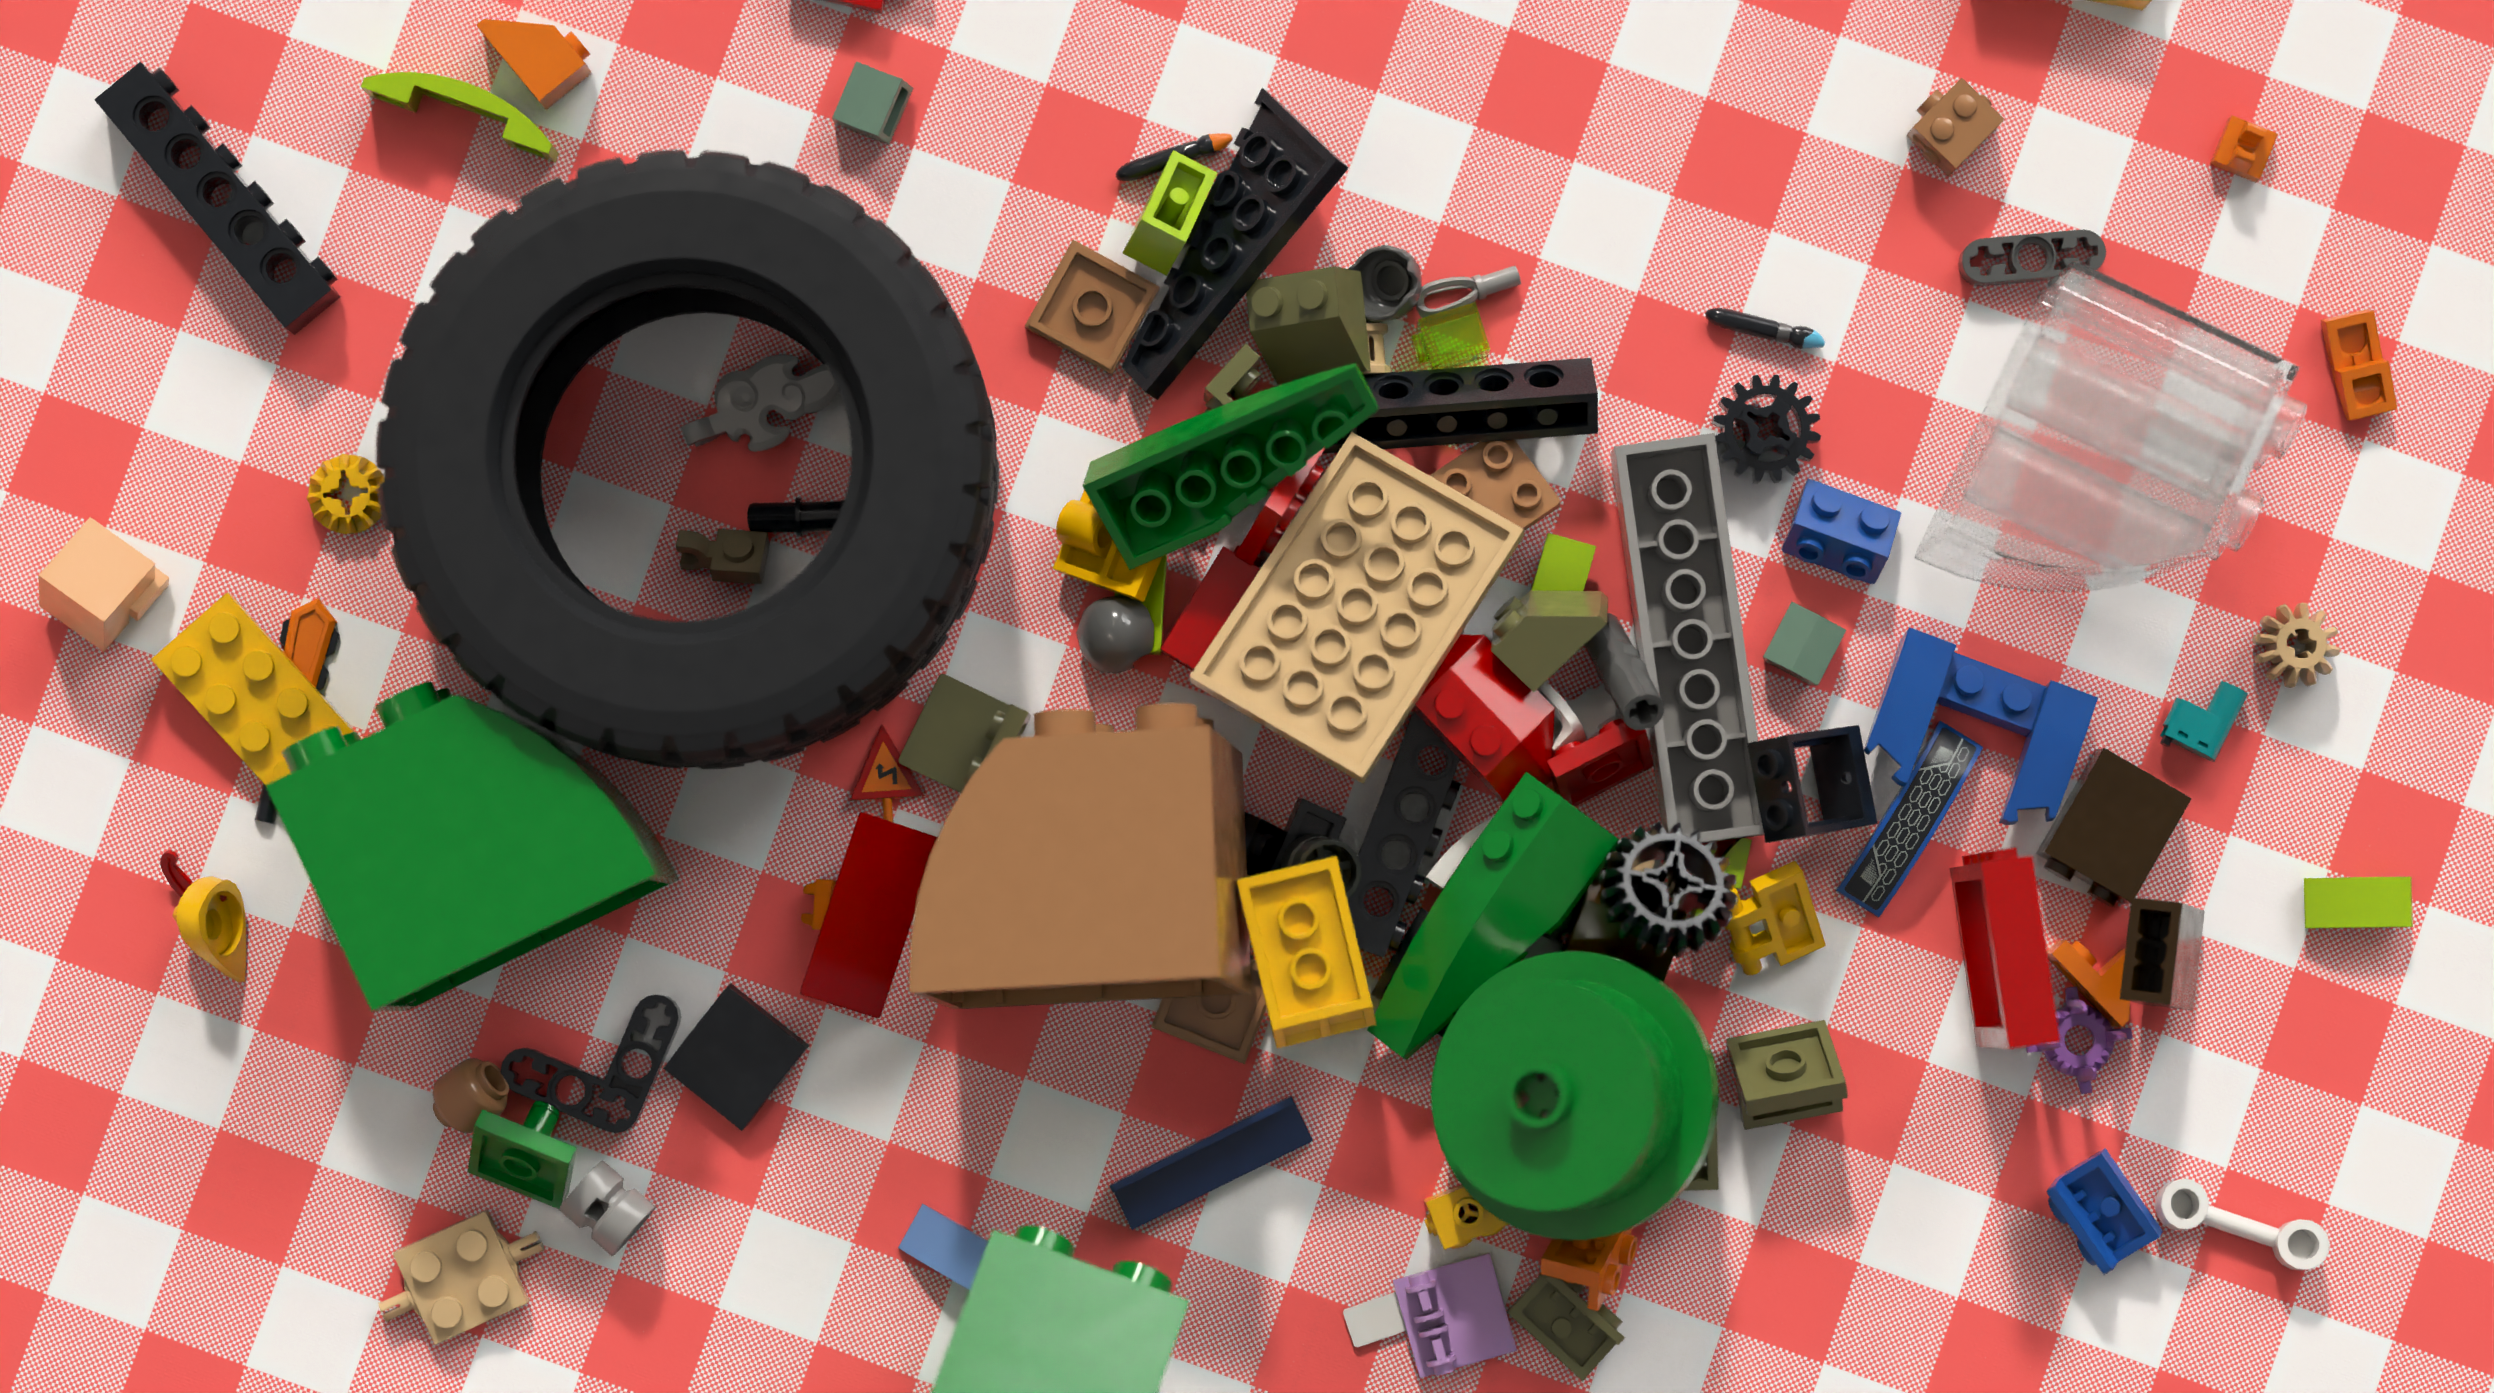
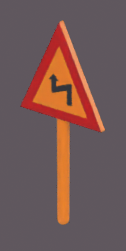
M883 725L879 729L850 801L882 799L883 819L893 822L892 798L920 797L925 795L910 770L899 763L900 753Z

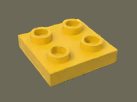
M1084 490L1080 501H1069L1059 514L1056 534L1059 541L1063 544L1052 569L1063 575L1144 602L1162 556L1129 570Z

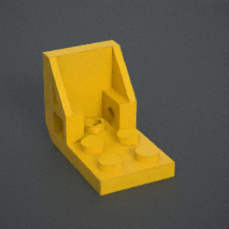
M1337 856L1237 879L1277 1049L1376 1025Z

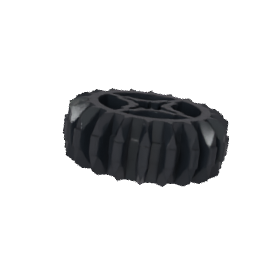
M1660 821L1652 825L1649 833L1640 826L1633 831L1631 839L1627 837L1621 838L1615 846L1616 852L1613 851L1608 854L1604 862L1607 870L1602 871L1599 877V885L1605 888L1599 897L1600 905L1611 907L1606 915L1607 923L1621 922L1623 924L1618 932L1619 939L1626 938L1630 934L1638 938L1635 942L1636 951L1642 950L1649 943L1654 945L1653 951L1656 958L1663 956L1667 947H1670L1676 959L1685 954L1687 947L1696 954L1703 950L1706 941L1710 943L1715 942L1722 933L1721 928L1727 927L1732 919L1730 909H1733L1737 903V894L1731 891L1736 884V875L1724 873L1730 864L1729 857H1714L1717 849L1716 841L1710 842L1706 846L1698 842L1701 837L1700 829L1693 831L1688 837L1682 835L1680 822L1674 824L1669 833H1666ZM1664 860L1662 866L1657 869L1645 867L1643 872L1632 870L1637 865L1646 861ZM1668 875V881L1666 885L1664 884V881ZM1670 895L1672 896V899L1668 905V899ZM1642 904L1647 906L1651 912H1649L1645 907H1643ZM1693 908L1704 910L1701 914L1691 919L1672 920L1674 914L1678 911L1691 912Z

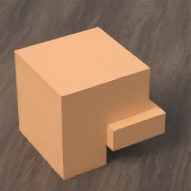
M90 517L38 575L39 606L105 652L129 624V616L138 621L169 586V577L155 568L153 561Z

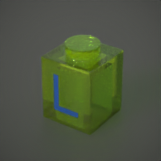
M1476 302L1418 319L1416 327L1418 333L1411 335L1418 363L1427 362L1429 370L1455 368L1488 358L1490 352Z

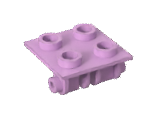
M1490 1253L1392 1280L1420 1378L1434 1374L1435 1376L1455 1371V1368L1517 1351Z

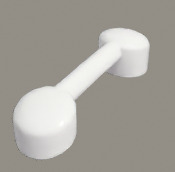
M2182 1178L2168 1182L2159 1189L2155 1197L2154 1207L2156 1215L2166 1227L2182 1231L2197 1227L2201 1223L2270 1246L2277 1260L2291 1270L2302 1271L2315 1268L2325 1261L2329 1253V1238L2319 1224L2311 1220L2299 1219L2284 1223L2281 1227L2276 1228L2210 1206L2205 1190L2200 1184L2191 1179Z

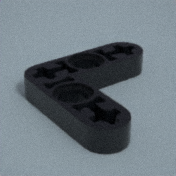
M656 994L642 999L632 1014L605 1079L530 1048L516 1049L509 1053L502 1062L501 1074L508 1083L509 1089L534 1101L548 1103L558 1111L612 1133L628 1131L640 1119L681 1022L680 1008L673 999L664 995ZM659 1003H662L666 1006L664 1014L670 1017L671 1020L668 1026L659 1025L654 1033L653 1040H662V1045L658 1051L648 1042L634 1041L633 1036L636 1030L640 1034L646 1035L651 1020L644 1016L647 1008L656 1009ZM633 1049L644 1050L651 1058V1069L642 1078H633L624 1069V1058ZM527 1057L533 1059L532 1068L542 1074H549L550 1065L558 1068L548 1083L547 1096L539 1093V1090L544 1085L540 1081L526 1079L523 1085L518 1083L519 1074L512 1070L513 1064L515 1062H524ZM566 1076L578 1077L585 1086L584 1097L576 1105L565 1104L558 1096V1084ZM596 1085L604 1088V1091L598 1096L603 1100L616 1102L619 1096L626 1099L624 1107L631 1111L630 1117L628 1119L620 1118L616 1124H613L609 1121L611 1113L601 1107L594 1106L593 1116L585 1113V1109L594 1099Z

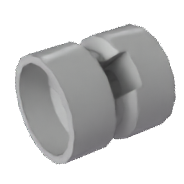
M602 1160L575 1187L562 1203L559 1210L579 1228L591 1227V1239L611 1256H614L644 1224L656 1206L638 1190L626 1191L623 1188L624 1178ZM600 1201L606 1202L610 1205L606 1212L604 1211L603 1206L599 1203Z

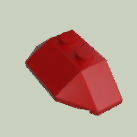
M1460 635L1412 710L1502 803L1505 802L1526 772L1546 786L1552 780L1547 760L1553 758L1555 708L1538 690L1533 692L1491 651L1492 642L1485 635Z

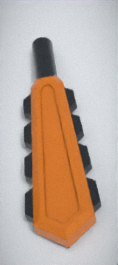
M319 598L292 610L290 618L283 622L280 642L285 647L284 653L318 691L324 689L329 673L324 665L326 657L335 653L340 634L335 629L337 620ZM263 783L254 820L274 824L277 809Z

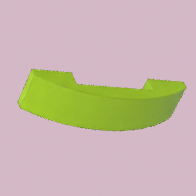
M417 72L378 74L365 77L361 84V88L370 97L415 113L417 112L422 95H426L506 124L502 138L510 147L556 163L559 153L543 132L528 117L503 99L477 86L449 77Z

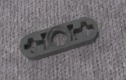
M2085 229L1982 238L1971 242L1962 251L1958 267L1965 281L1980 287L2082 278L2091 275L2103 264L2106 248L2098 234ZM2078 241H2083L2085 249H2093L2094 256L2086 261L2085 266H2080L2078 258H2063L2059 261L2061 270L2054 269L2056 250L2052 242H2059L2058 252L2073 250L2077 246ZM2025 245H2036L2043 250L2046 261L2041 270L2031 272L2025 270L2020 265L2018 254ZM2003 247H2010L2008 266L2012 274H2005L2006 264L1991 266L1987 270V275H1981L1979 267H1971L1970 260L1978 255V250H1984L1986 258L1991 259L2001 258L2005 254Z

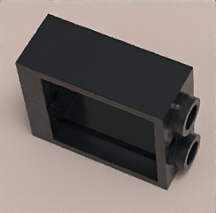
M1859 725L1790 734L1747 743L1765 843L1878 824ZM1810 747L1823 816L1822 821L1810 823L1807 820L1794 750ZM1847 773H1850L1852 777L1850 783L1846 780ZM1788 782L1791 784V791H1789Z

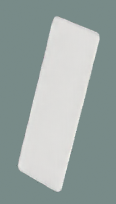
M1396 1292L1343 1310V1315L1355 1347H1361L1407 1331Z

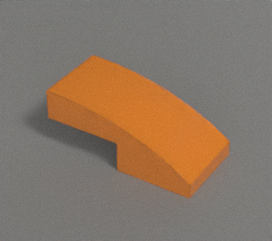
M2365 309L2320 320L2331 371L2346 419L2350 421L2397 410L2389 361L2383 359L2374 310Z

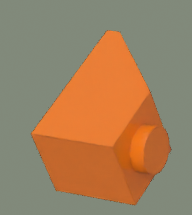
M483 19L476 24L486 39L545 110L549 109L592 73L583 61L591 54L572 31L563 37L554 25Z

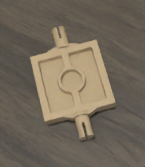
M488 1209L396 1250L393 1255L404 1277L405 1291L383 1302H378L381 1312L398 1304L400 1305L385 1312L382 1315L386 1322H389L400 1315L414 1310L423 1319L434 1344L437 1345L527 1304L529 1298L519 1278L518 1262L545 1251L542 1241L523 1249V1247L537 1242L540 1239L537 1231H534L532 1234L509 1244L498 1232Z

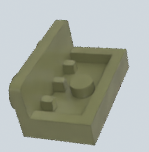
M1540 1273L1506 1312L1578 1378L1584 1381L1609 1351L1625 1339L1616 1330L1623 1322L1604 1304L1601 1305L1599 1311L1588 1309V1303L1579 1296L1585 1289L1583 1285L1568 1283Z

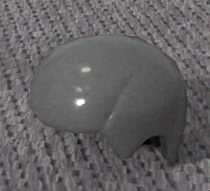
M1390 245L1370 248L1355 261V264L1349 267L1350 270L1361 272L1365 316L1368 320L1385 322L1400 319L1413 310L1419 300L1422 290L1421 270L1415 258L1406 250Z
M1117 595L1099 599L1088 606L1082 614L1076 635L1083 657L1093 668L1105 674H1117L1133 669V663L1152 651L1154 625L1145 605L1138 600L1124 595Z

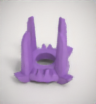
M2077 986L2068 987L2065 990L2066 1005L2056 1010L2061 1042L2027 1046L2026 1051L2027 1053L2043 1051L2047 1061L2057 1071L2077 1078L2081 1094L2092 1093L2091 1081L2096 1079L2097 1071L2108 1062L2113 1052L2114 1042L2133 1039L2131 1028L2112 1029L2108 1019L2099 1010L2086 1005L2085 1001L2079 999ZM2077 1025L2086 1027L2091 1032L2093 1038L2090 1050L2083 1055L2071 1053L2065 1045L2067 1031Z

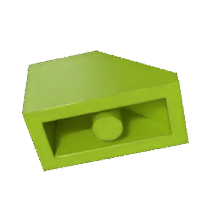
M1173 150L1122 253L1167 276L1190 235L1217 172Z

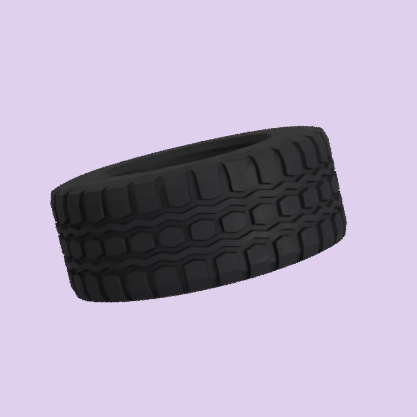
M661 150L641 153L637 157L636 162L624 164L622 159L617 157L579 168L577 179L565 184L557 177L523 195L520 200L522 207L513 213L502 209L486 221L471 235L474 245L465 254L455 252L430 283L434 294L428 303L420 302L416 305L399 342L406 346L402 358L391 361L385 380L381 403L389 407L386 419L378 423L376 438V466L384 470V481L378 486L379 505L384 529L393 534L394 543L391 553L406 590L414 592L418 602L417 610L425 624L439 643L449 648L454 655V661L468 676L483 689L492 692L504 705L520 716L559 736L596 751L643 764L681 769L683 767H699L701 769L741 767L745 763L759 760L768 762L804 751L806 746L818 741L824 743L860 724V718L866 716L873 709L879 711L908 686L907 681L919 668L923 670L948 639L946 633L953 625L955 619L960 620L977 585L975 578L981 564L985 563L994 528L992 518L998 499L999 462L996 459L997 437L995 421L986 386L970 342L942 288L926 266L922 265L912 255L910 247L881 220H875L867 215L864 207L829 185L819 186L811 183L808 175L769 161L761 165L750 164L748 157L744 155L705 150L700 153L699 157L687 158L684 150ZM698 313L726 314L750 319L767 325L804 346L822 364L828 366L840 390L850 427L852 455L849 483L839 517L818 554L797 577L766 600L745 610L708 620L675 622L639 617L615 609L599 600L573 573L563 558L549 527L542 497L541 468L545 439L554 411L570 383L590 359L608 344L642 325L663 318Z

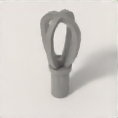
M1512 266L1483 276L1478 274L1471 278L1451 277L1429 282L1422 286L1416 308L1424 320L1438 321L1464 310L1477 299L1482 300L1487 298L1489 294L1521 285L1520 275L1516 266ZM1459 288H1471L1472 291L1467 296L1440 308L1430 309L1424 304L1425 297L1431 294Z

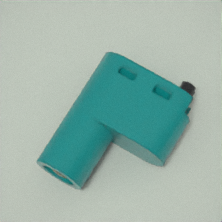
M2221 681L2207 710L2186 700L2176 698L2163 723L2164 729L2160 735L2163 738L2160 744L2169 747L2172 742L2204 759L2215 762L2248 694L2232 684Z

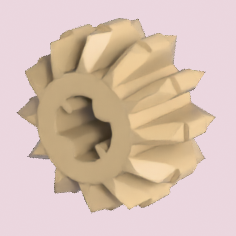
M2307 603L2297 604L2293 613L2286 604L2276 607L2277 620L2268 615L2262 617L2260 624L2269 634H2256L2253 636L2252 642L2256 645L2266 646V652L2256 655L2254 660L2257 664L2271 661L2272 665L2266 673V677L2269 680L2276 679L2284 671L2283 682L2285 687H2295L2299 677L2306 686L2316 684L2317 676L2315 671L2323 675L2331 673L2333 668L2323 656L2335 657L2340 654V648L2335 645H2328L2326 640L2336 636L2338 629L2330 627L2322 630L2320 626L2327 616L2324 611L2316 612L2309 619ZM2297 636V641L2305 644V651L2295 655V649L2287 646V639Z

